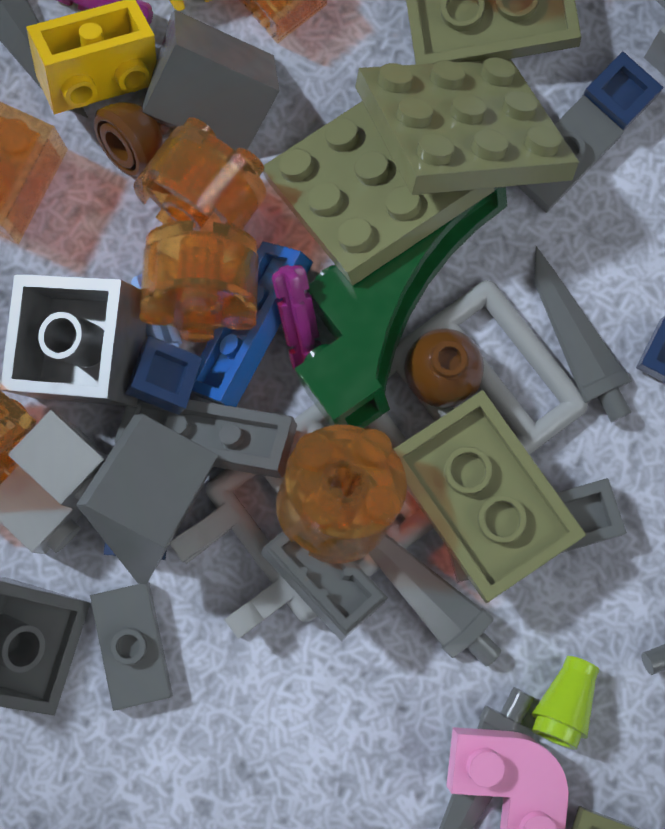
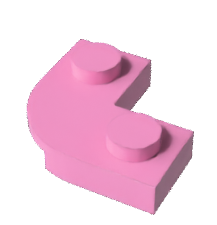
M452 728L446 785L451 794L503 797L500 829H565L569 796L567 779L560 763L544 746L536 742L532 737L519 732Z

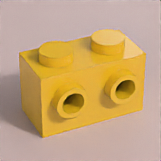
M122 0L26 26L36 77L54 115L149 87L157 61L155 35L136 0Z

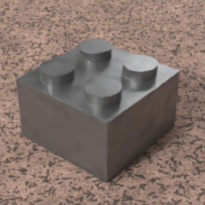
M14 274L0 390L35 399L137 407L138 398L125 394L142 343L145 340L150 294L123 280Z

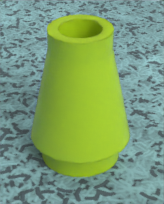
M566 656L561 670L531 714L536 718L532 732L554 744L577 750L580 739L588 738L595 683L600 669L581 658Z

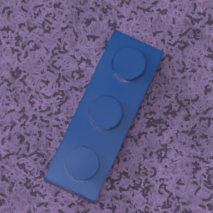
M262 241L200 356L202 361L191 392L216 404L237 407L282 322L278 302L283 300L275 295L272 276L280 267L285 265H300L305 269L307 275L313 261L303 252Z

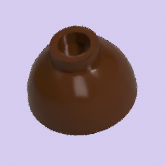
M118 102L106 105L98 109L94 117V130L98 142L107 157L118 169L125 174L141 178L155 166L163 148V135L169 131V127L158 123L151 116L143 113V108L134 103Z
M441 328L423 334L412 344L405 358L404 373L409 388L421 401L431 406L449 408L464 403L477 392L484 374V362L480 349L470 337L454 329Z

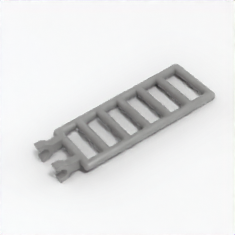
M485 280L399 342L389 377L397 371L407 384L404 373L405 358L408 350L419 337L431 330L441 328L454 329L464 333L459 325L483 307H486L560 402L558 406L534 423L483 357L484 374L479 388L486 393L530 455L581 417L587 411L588 403L584 402L579 389L497 285L492 281ZM418 398L434 421L453 410V407L440 408L431 406ZM315 404L294 419L297 429L291 449L307 438L377 531L386 533L406 549L433 529V526L421 509L400 524L326 427L327 420ZM387 413L368 425L388 452L407 440ZM285 468L283 479L265 476L296 520L305 512H308L368 577L380 569L366 550L355 559L287 468ZM225 469L211 479L206 486V494L217 510L172 540L170 546L180 560L187 564L230 530H233L272 584L224 619L238 639L285 604L289 606L299 620L303 622L313 620L317 617V614L261 554L263 547L270 541L233 492L257 474Z

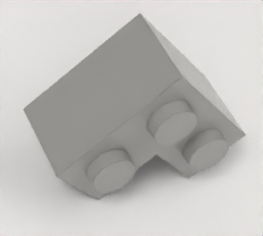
M50 410L8 454L19 466L0 485V523L32 553L46 554L50 549L57 553L77 535L80 527L75 522L83 513L76 504L107 458V455L80 429Z

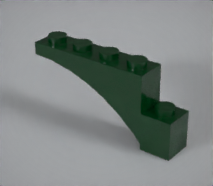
M495 187L494 192L353 286L336 265H331L322 270L315 280L309 284V289L306 291L311 295L313 308L336 340L331 344H323L313 349L306 356L304 362L294 369L305 392L342 442L390 410L385 395L386 385L396 348L410 315L429 283L451 255L481 226L507 207L506 187Z

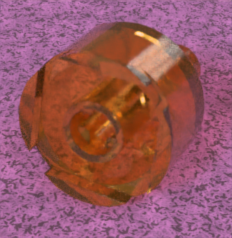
M193 117L188 118L183 126L173 129L135 180L133 186L137 197L143 205L151 198L161 208L155 218L165 227L195 246L207 251L213 243L219 244V253L228 252L266 198V188L260 178V175L265 170L261 160L244 148L232 149L216 138V134L206 123Z
M194 221L167 223L156 227L148 233L142 264L139 318L142 322L151 325L173 326L180 330V337L189 342H208L213 340L214 330L222 327L230 330H248L257 325L259 257L258 245L254 237L242 229L213 222V232L193 231Z
M331 425L305 434L299 439L289 457L278 490L276 511L280 526L292 543L294 540L301 547L309 551V556L319 561L348 563L359 560L368 555L381 543L399 515L407 493L405 469L399 456L392 448L390 438L377 429H364L353 425Z

